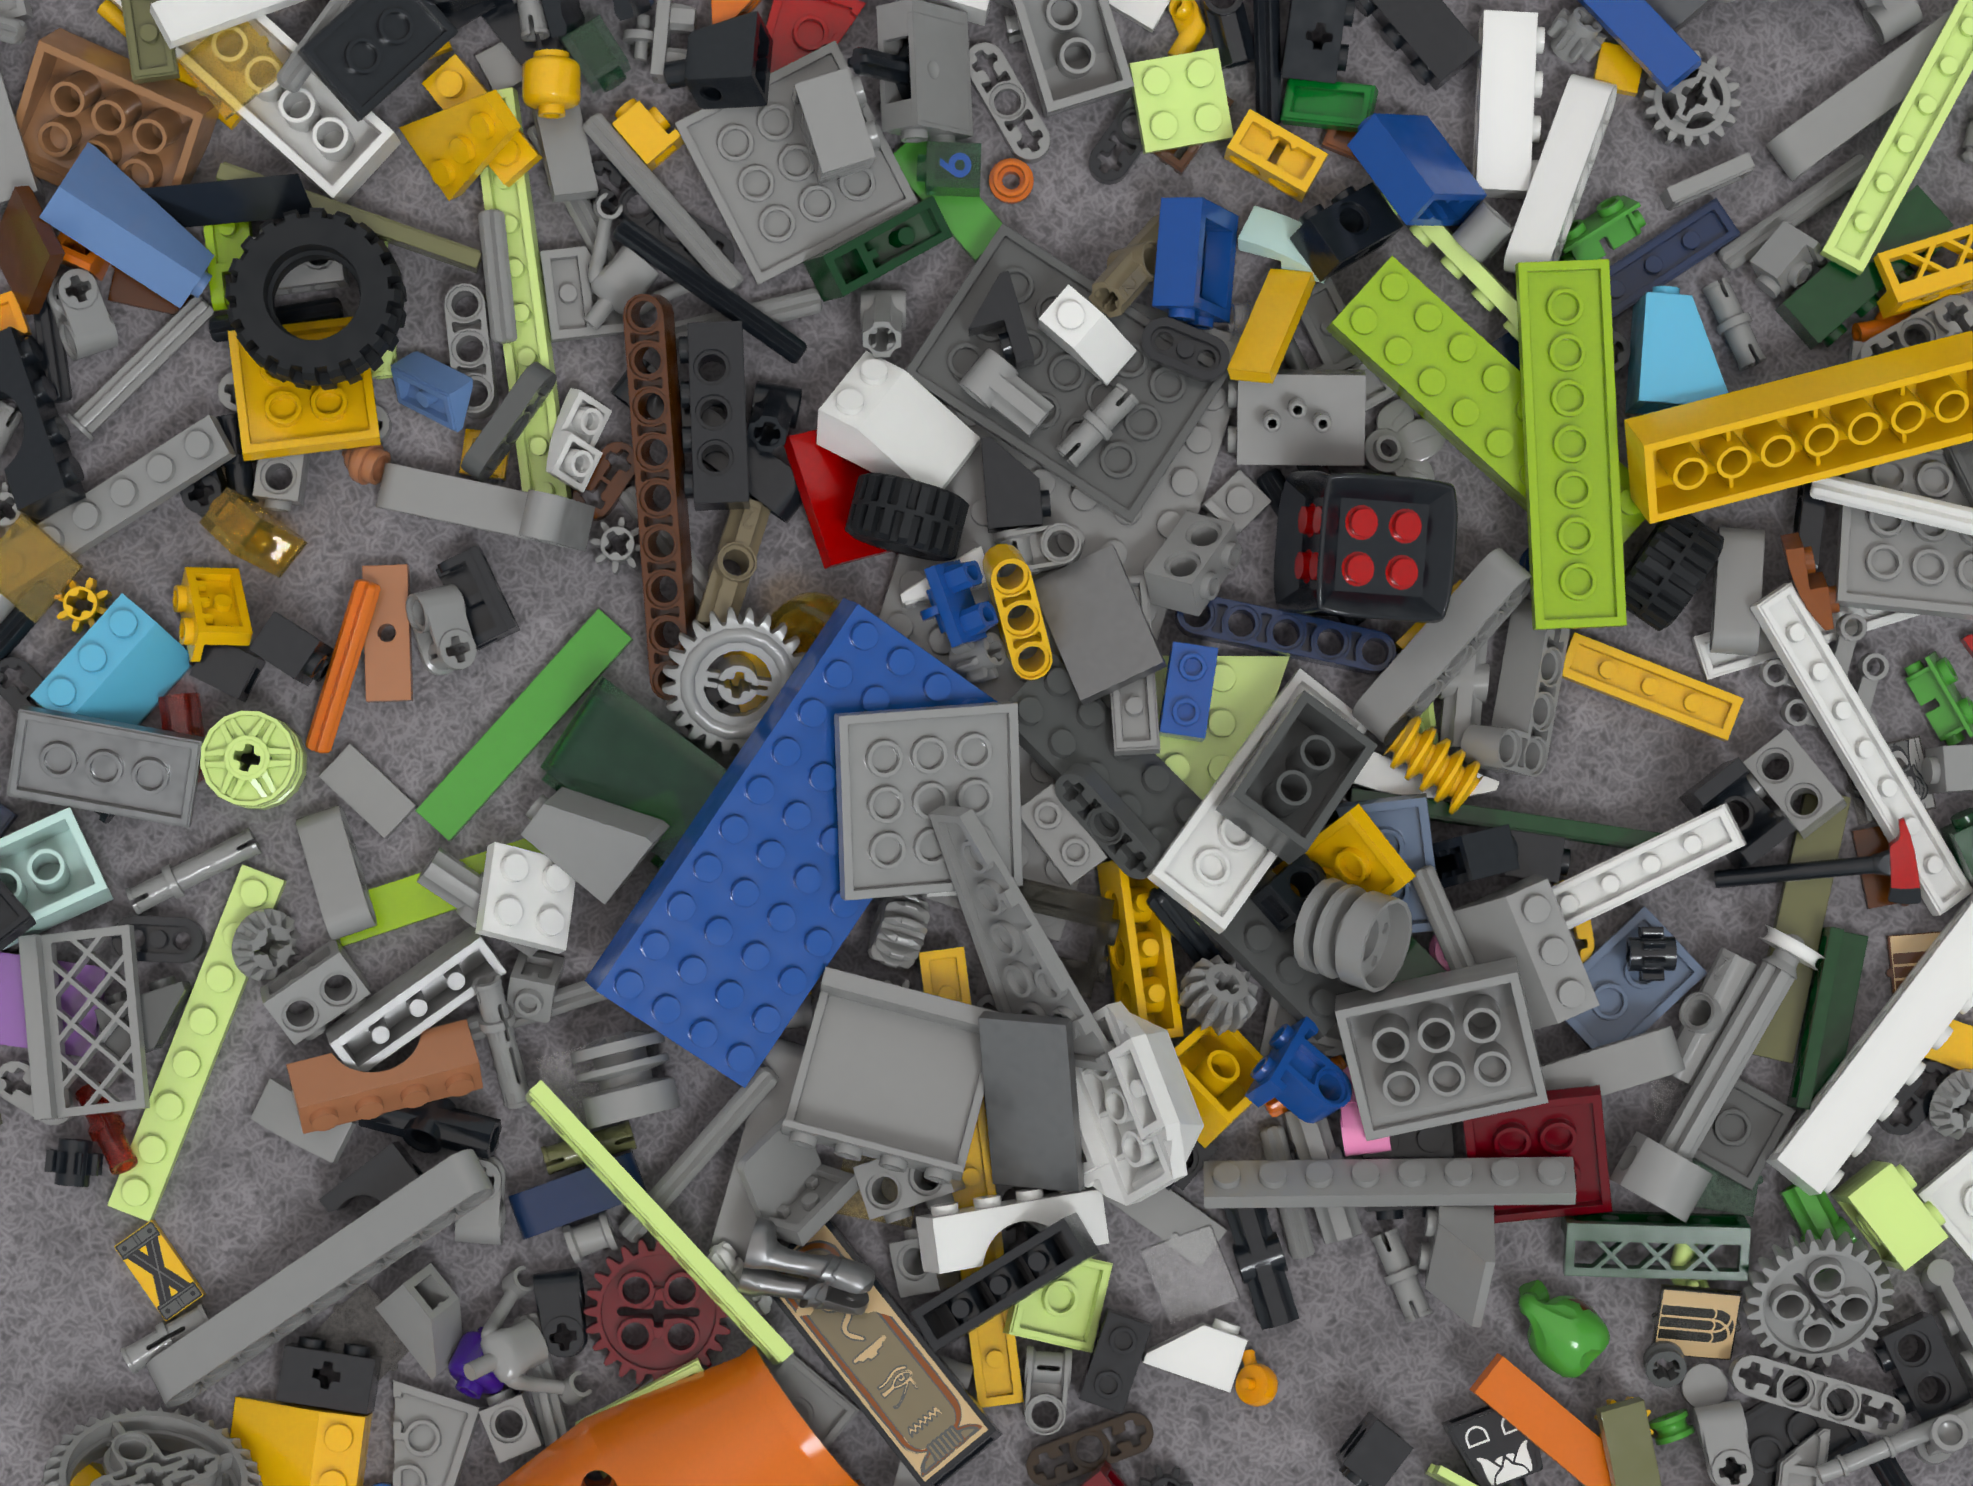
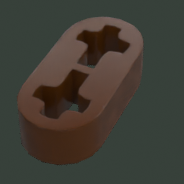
M612 442L601 450L603 454L585 491L594 493L602 482L607 485L601 494V499L605 505L602 509L595 507L593 521L606 518L619 502L620 495L635 479L633 448L627 443ZM623 451L628 453L626 461L631 466L627 472L618 470L611 481L607 479L606 476L612 468L608 457L611 454L620 456ZM574 490L573 500L586 504L582 497L583 493Z

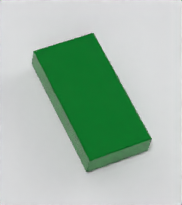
M1288 78L1280 120L1284 125L1358 132L1360 123L1375 112L1378 89L1375 85L1345 82L1333 84Z

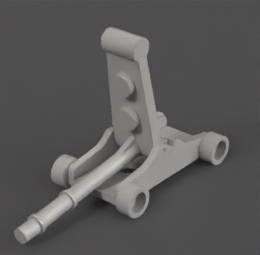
M1936 1259L1923 1270L1920 1282L1926 1291L1934 1294L1941 1308L1937 1312L1939 1321L1949 1337L1954 1335L1962 1351L1959 1353L1960 1362L1966 1374L1972 1379L1973 1318L1953 1282L1955 1275L1954 1267L1945 1259ZM1973 1400L1966 1406L1888 1437L1885 1435L1882 1437V1440L1842 1456L1841 1454L1836 1455L1835 1459L1815 1466L1820 1482L1824 1484L1841 1476L1847 1477L1853 1471L1888 1457L1894 1458L1896 1454L1914 1447V1452L1918 1459L1928 1465L1943 1463L1952 1453L1959 1451L1963 1447L1973 1445Z

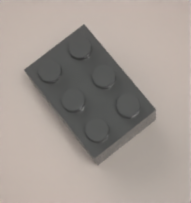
M1304 690L1285 707L1216 808V811L1290 865L1308 851L1378 745Z

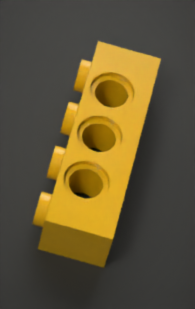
M1113 860L1101 863L1097 866L1115 1002L1121 1001L1130 1013L1168 1030L1171 1039L1183 1037L1184 1032L1180 1004H1178L1179 995L1171 935L1146 903L1150 896L1149 891L1154 887L1156 889L1159 887L1148 878L1134 879L1129 877Z

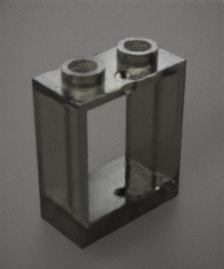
M1023 878V886H1018L1032 912L1095 927L1086 962L1059 956L1081 996L1091 999L1095 982L1104 983L1109 957L1103 955L1105 945L1114 946L1120 920L1112 918L1114 900Z

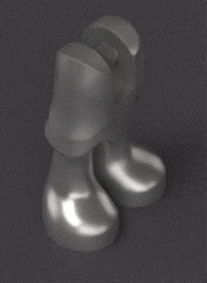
M759 1216L746 1253L738 1292L750 1297L765 1295L799 1299L800 1308L812 1307L813 1309H826L846 1314L862 1315L869 1303L867 1292L873 1287L875 1272L869 1266L843 1256L838 1257L833 1254L825 1256L789 1249L777 1241L775 1223L770 1219ZM780 1272L802 1275L809 1277V1279H801Z

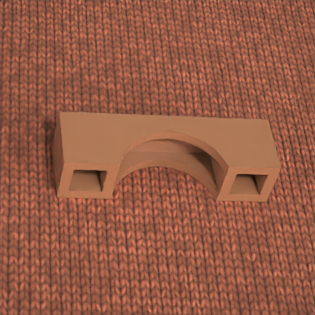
M467 1019L428 1028L421 1033L419 1043L412 1055L398 1066L385 1071L362 1072L351 1069L342 1064L332 1053L286 1064L303 1134L314 1131H327L337 1125L361 1119H374L384 1113L404 1108H417L427 1102L451 1096L460 1097L471 1091L483 1088L480 1063Z

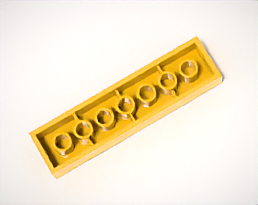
M1968 331L1624 419L1630 498L1649 524L1973 441V332Z

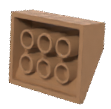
M58 28L38 41L17 109L16 120L34 176L59 187L89 142L97 147L140 188L191 183L210 142L223 101L175 79L134 84L128 58L69 31Z

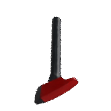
M1904 817L1898 819L1899 833L1889 843V849L1872 856L1714 871L1716 888L1875 873V875L1890 876L1888 900L1890 902L1919 904L1922 900L1915 850Z

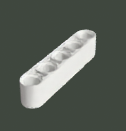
M1577 74L1570 76L1511 235L1504 259V271L1515 274V265L1518 262L1559 261L1613 112L1617 96L1616 84Z

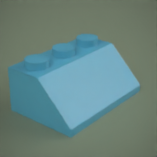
M122 593L30 697L44 709L140 725L192 666L189 665L188 651L155 620Z

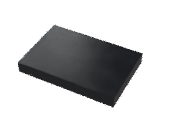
M354 0L302 46L297 53L359 122L459 31L431 0Z
M1817 1365L1809 1370L1824 1375L1821 1368ZM1799 1376L1783 1386L1782 1391L1787 1400L1798 1401L1805 1396L1807 1384L1803 1377ZM1835 1390L1830 1392L1827 1397L1828 1409L1831 1413L1837 1415L1845 1413L1847 1409ZM1761 1400L1744 1411L1748 1431V1445L1753 1464V1478L1748 1486H1775L1778 1461L1820 1427L1831 1429L1827 1462L1835 1459L1836 1455L1841 1454L1842 1456L1869 1444L1859 1429ZM1729 1457L1726 1458V1466L1720 1469L1732 1482L1735 1481L1734 1473L1741 1471V1465L1733 1463Z

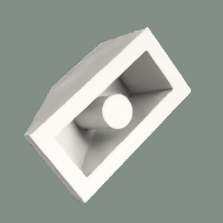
M1069 284L1038 320V328L1106 386L1109 385L1137 352L1110 320Z
M1214 1318L1212 1325L1201 1322L1145 1350L1141 1360L1145 1364L1230 1393L1248 1340L1246 1337L1238 1335L1240 1326Z

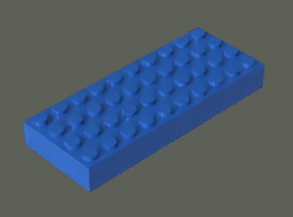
M843 598L584 981L604 997L746 1088L824 972L825 967L828 966L873 899L845 901L840 897L834 714L997 701L860 604Z

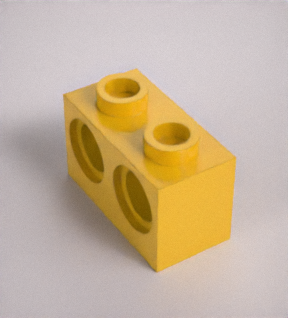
M1249 109L1227 146L1224 159L1302 203L1322 169L1328 154Z

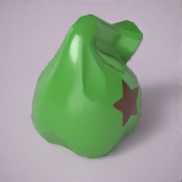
M1538 1279L1519 1287V1310L1530 1322L1527 1334L1530 1349L1545 1366L1560 1376L1566 1378L1579 1377L1609 1344L1610 1334L1606 1324L1597 1312L1582 1299L1571 1295H1560L1550 1299L1547 1288Z

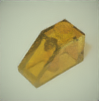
M229 487L211 503L208 512L199 522L231 554L279 578L308 544L300 535L252 499Z

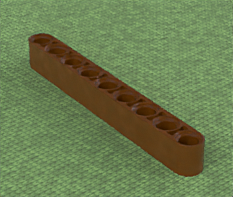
M638 294L627 301L623 311L649 676L653 692L659 698L669 701L676 696L662 691V685L667 683L666 675L663 673V666L678 665L670 658L668 654L669 648L683 651L685 648L680 641L676 646L669 644L664 638L663 628L669 621L676 624L680 632L692 638L696 636L692 625L693 620L696 618L688 501L685 499L684 490L685 459L683 454L674 312L668 299L658 294ZM646 302H651L656 307L658 313L657 320L651 327L644 325L640 319V309ZM651 347L657 350L661 358L660 366L654 373L648 371L643 363V356ZM653 393L659 395L664 402V411L657 419L648 413L646 407L647 400ZM656 439L661 440L666 445L668 451L667 458L662 464L656 463L650 455V446ZM659 485L666 487L671 495L670 504L665 510L657 507L653 499V492ZM662 530L670 533L674 540V549L669 555L660 552L656 544L657 536ZM665 576H669L677 584V595L673 600H668L661 594L660 582Z

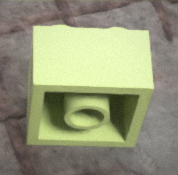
M1872 1160L1830 1193L1870 1246L1877 1250L1881 1260L1888 1267L1906 1271L1949 1237L1941 1227L1946 1223L1944 1217L1930 1201L1923 1203L1913 1191L1917 1183L1901 1164L1895 1167L1889 1162Z

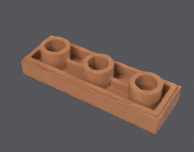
M409 565L362 566V579L380 585L381 589L364 642L366 702L413 701L411 625L406 613V599L410 595ZM387 626H393L396 631L394 639L384 642L381 638L382 630Z

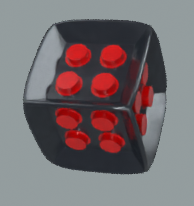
M1296 471L1290 473L1286 478L1281 493L1277 520L1274 558V593L1277 608L1286 613L1321 616H1347L1416 623L1441 622L1449 606L1454 577L1458 521L1457 498L1454 486L1449 482L1381 474L1343 473L1330 475L1321 471Z

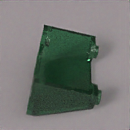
M603 676L590 691L540 766L547 772L542 780L556 791L564 787L664 820L670 825L651 850L655 856L650 862L659 869L727 771Z

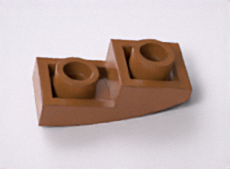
M1798 532L1780 535L1789 571L1806 608L1824 630L1834 629L1832 613L1840 612L1839 603H1835L1836 586H1828L1823 572H1816L1812 547L1803 546Z

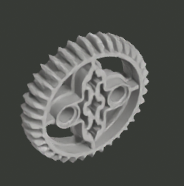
M143 1405L136 1412H130L126 1407H123L119 1415H114L106 1410L101 1420L90 1417L85 1426L75 1425L73 1432L63 1435L59 1445L54 1446L53 1452L44 1466L40 1485L70 1486L72 1479L84 1467L104 1457L103 1468L106 1475L95 1479L90 1486H263L257 1469V1462L252 1461L250 1450L242 1449L240 1438H230L228 1428L216 1430L213 1419L203 1423L199 1421L197 1412L188 1417L181 1414L180 1408L174 1413L164 1412L161 1405L156 1411H147ZM160 1450H167L176 1453L164 1456Z

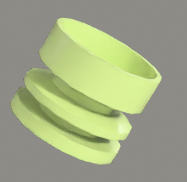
M238 711L224 716L209 729L201 746L200 767L207 785L218 797L247 809L267 810L284 804L298 792L306 776L307 754L302 739L289 724L260 711ZM254 747V754L260 756L259 765H250L247 771V764L241 762V756L243 753L250 754Z

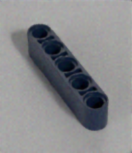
M1216 597L1214 600L1209 601L1205 607L1208 612V622L1202 627L1190 626L1185 621L1183 612L1176 611L1175 622L1178 629L1184 635L1191 638L1277 656H1290L1289 658L1368 675H1376L1383 672L1396 656L1394 641L1384 632L1297 613H1286L1278 609ZM1236 613L1245 614L1252 621L1253 630L1245 637L1236 636L1229 629L1228 620ZM1288 623L1295 628L1297 640L1293 645L1282 646L1275 641L1273 628L1276 624ZM1332 632L1339 637L1341 649L1338 654L1326 655L1321 652L1317 645V639L1321 633ZM1369 641L1380 643L1385 650L1384 662L1379 665L1368 663L1362 655L1364 643Z

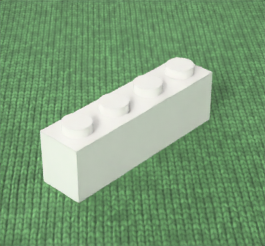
M1484 10L1479 19L1478 43L1482 49L1477 56L1472 175L1487 194L1486 197L1525 199L1539 161L1532 160V142L1539 143L1541 134V116L1534 115V98H1541L1543 71H1536V54H1543L1545 27L1538 26V13Z

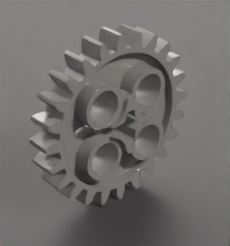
M1826 1228L1821 1239L1815 1240L1812 1231L1807 1230L1805 1242L1798 1243L1796 1238L1789 1235V1248L1783 1250L1781 1247L1773 1244L1771 1247L1775 1257L1772 1260L1765 1257L1758 1258L1762 1272L1749 1271L1748 1276L1752 1286L1743 1288L1747 1302L1742 1305L1752 1335H1756L1761 1348L1769 1346L1771 1354L1775 1359L1785 1353L1789 1365H1793L1802 1356L1807 1368H1811L1815 1359L1822 1357L1826 1367H1830L1832 1355L1838 1354L1845 1362L1849 1361L1848 1349L1853 1347L1857 1351L1865 1352L1862 1342L1865 1337L1876 1341L1879 1339L1874 1326H1888L1889 1321L1884 1311L1894 1309L1890 1295L1895 1293V1289L1891 1283V1276L1885 1262L1882 1263L1876 1249L1869 1251L1864 1239L1861 1238L1853 1244L1849 1233L1844 1231L1836 1241L1830 1229ZM1829 1268L1827 1271L1823 1273H1818L1820 1270ZM1796 1273L1803 1275L1816 1296L1813 1294L1809 1295L1803 1281L1795 1276ZM1787 1295H1792L1787 1299H1781L1782 1297H1785ZM1851 1298H1855L1854 1300H1852V1301H1850V1302H1846L1847 1300H1849V1299H1851ZM1821 1302H1828L1832 1314L1842 1323L1836 1324L1828 1315ZM1819 1324L1818 1326H1816V1327H1814V1328L1808 1329L1809 1327H1811V1326H1813V1325Z

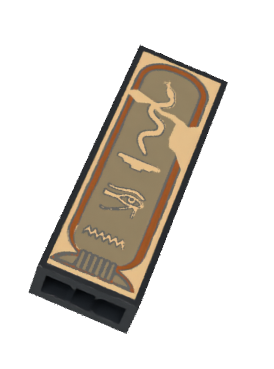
M829 1220L803 1247L793 1243L787 1247L809 1254L843 1256L867 1265L832 1220ZM780 1272L801 1279H809V1277L802 1275ZM876 1275L872 1289L867 1292L869 1303L862 1315H852L826 1309H813L812 1307L800 1308L799 1299L771 1296L920 1486H941L1003 1435L938 1352H933L922 1332Z

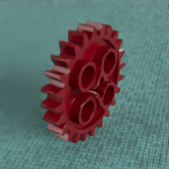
M640 1238L638 1252L634 1254L627 1246L622 1245L621 1253L623 1260L621 1262L608 1256L606 1263L611 1270L610 1273L606 1274L601 1271H595L594 1277L602 1286L601 1288H588L586 1293L590 1298L596 1300L597 1304L584 1308V1314L597 1317V1321L586 1326V1333H600L601 1336L593 1344V1350L597 1351L604 1348L609 1350L604 1359V1365L608 1366L616 1360L620 1361L621 1365L618 1376L622 1378L630 1369L636 1371V1384L638 1385L644 1380L646 1374H652L654 1381L662 1377L663 1374H667L696 1358H699L702 1364L710 1367L712 1363L707 1354L708 1349L719 1352L723 1350V1345L715 1338L716 1335H728L731 1332L730 1327L720 1322V1318L728 1316L657 1240L655 1248L648 1249L644 1239ZM636 1276L643 1278L649 1284L647 1295L637 1300L630 1299L623 1291V1285L626 1280ZM679 1277L690 1279L695 1285V1292L688 1299H675L669 1292V1285L673 1280ZM660 1300L663 1301L665 1309L676 1310L692 1307L698 1308L700 1313L696 1316L667 1313L663 1316V1322H654V1317L651 1313L620 1315L617 1310L620 1307L652 1309L654 1301ZM630 1323L642 1324L648 1330V1338L640 1345L628 1344L622 1337V1331L625 1326ZM678 1323L688 1324L694 1331V1338L687 1345H675L668 1338V1332L672 1326Z

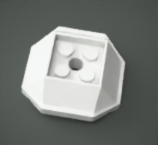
M1119 1001L1105 1005L1092 1014L1112 1047L1108 1055L1113 1068L1107 1072L1075 1067L1084 1186L1087 1188L1093 1186L1106 1197L1128 1206L1143 1201L1188 1175L1186 1162L1204 1127V1123L1168 1030L1130 1013L1123 1003Z

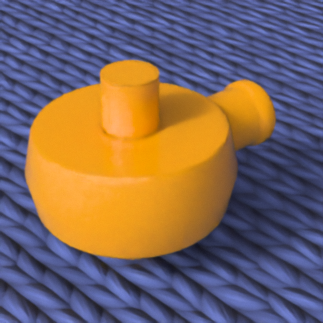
M1253 1349L1245 1350L1242 1356L1244 1367L1238 1373L1235 1383L1237 1395L1241 1401L1250 1406L1259 1407L1267 1405L1274 1399L1277 1393L1278 1380L1276 1374L1268 1366L1257 1363Z

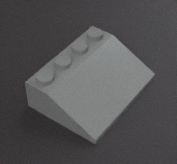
M1516 956L1390 983L1384 990L1375 993L1363 989L1336 995L1335 1015L1366 1141L1549 1103Z

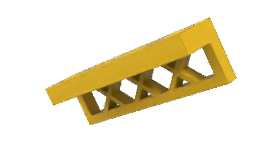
M1973 224L1878 253L1873 258L1887 290L1877 301L1883 319L1935 303L1949 295H1961L1973 291V249L1970 248L1973 242ZM1966 239L1964 244L1957 242ZM1942 246L1958 254L1959 256L1954 267L1946 269L1930 261L1934 249ZM1925 252L1924 257L1917 255L1919 253ZM1965 258L1971 260V262L1964 263ZM1903 259L1919 267L1913 280L1899 284L1891 262ZM1925 271H1928V272L1932 273V274L1923 276Z

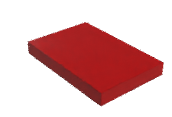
M817 429L788 436L784 448L824 569L891 552L863 543L845 531L859 475L872 472L817 445Z

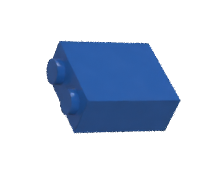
M1374 113L1360 123L1358 133L1347 144L1406 225L1460 226L1487 196L1428 116Z

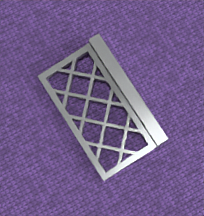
M128 924L18 937L34 1120H55L150 1108L134 925ZM121 936L123 954L112 967L95 952L107 937ZM94 939L89 947L81 941ZM72 942L83 952V955L69 972L58 964L56 943ZM90 959L108 973L94 992H91L76 979ZM123 967H124L125 977L120 974V971L123 969ZM59 975H61L64 978L60 984ZM114 979L126 988L127 994L126 1002L117 1013L100 999ZM70 984L88 998L73 1018L61 1007V996ZM94 1005L112 1019L97 1038L80 1024ZM127 1013L129 1017V1023L125 1019H123ZM63 1020L68 1024V1025L65 1027L64 1030H63ZM118 1025L130 1034L131 1046L122 1058H119L104 1045ZM74 1030L92 1044L78 1063H75L65 1053V1042ZM98 1050L116 1064L101 1084L84 1070ZM131 1059L133 1062V1069L128 1065ZM67 1066L72 1070V1071L69 1073L68 1076H67ZM122 1071L134 1080L136 1100L120 1101L108 1091V1088ZM80 1076L96 1091L84 1106L70 1107L69 1087ZM102 1096L110 1102L97 1104Z

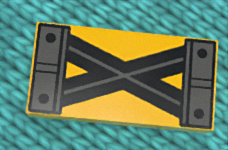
M151 1220L114 1246L166 1322L206 1295L155 1220Z

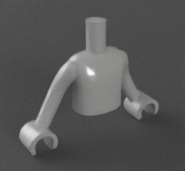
M608 192L599 195L593 203L594 214L599 220L588 269V280L591 283L593 292L599 299L583 320L595 330L599 329L613 310L623 315L627 301L635 295L646 294L650 286L660 276L651 265L626 246H622L613 259L603 268L608 252L612 219L617 218L623 210V205L620 204L612 215H607L602 211L601 202L607 197ZM674 283L651 294L661 295L670 301L691 292L680 284ZM646 302L640 309V316L656 307L651 302Z
M519 1266L503 1278L502 1290L504 1295L481 1331L482 1339L480 1345L483 1356L466 1363L463 1367L464 1374L467 1379L474 1381L493 1372L500 1382L505 1383L512 1389L558 1394L566 1404H577L592 1393L591 1389L580 1392L574 1386V1379L582 1375V1371H575L563 1380L523 1375L528 1370L545 1363L549 1357L546 1341L532 1320L523 1319L510 1327L500 1329L516 1300L521 1299L534 1289V1284L524 1287L518 1282L517 1275L527 1269L525 1266Z

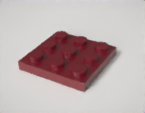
M1600 1085L1546 1090L1549 1103L1463 1121L1467 1158L1573 1157L1576 1183L1575 1205H1494V1223L1612 1212Z

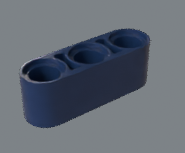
M633 1151L615 1157L618 1163L647 1193ZM589 1167L508 1196L523 1240L622 1204Z

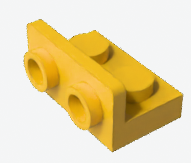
M185 567L181 585L174 586L172 603L174 612H179L181 615L179 640L181 645H187L190 662H200L204 645L250 646L253 631L239 568Z

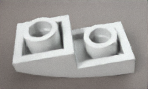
M570 388L553 430L546 472L577 492L584 493L603 454L595 448V445L612 410L583 391Z

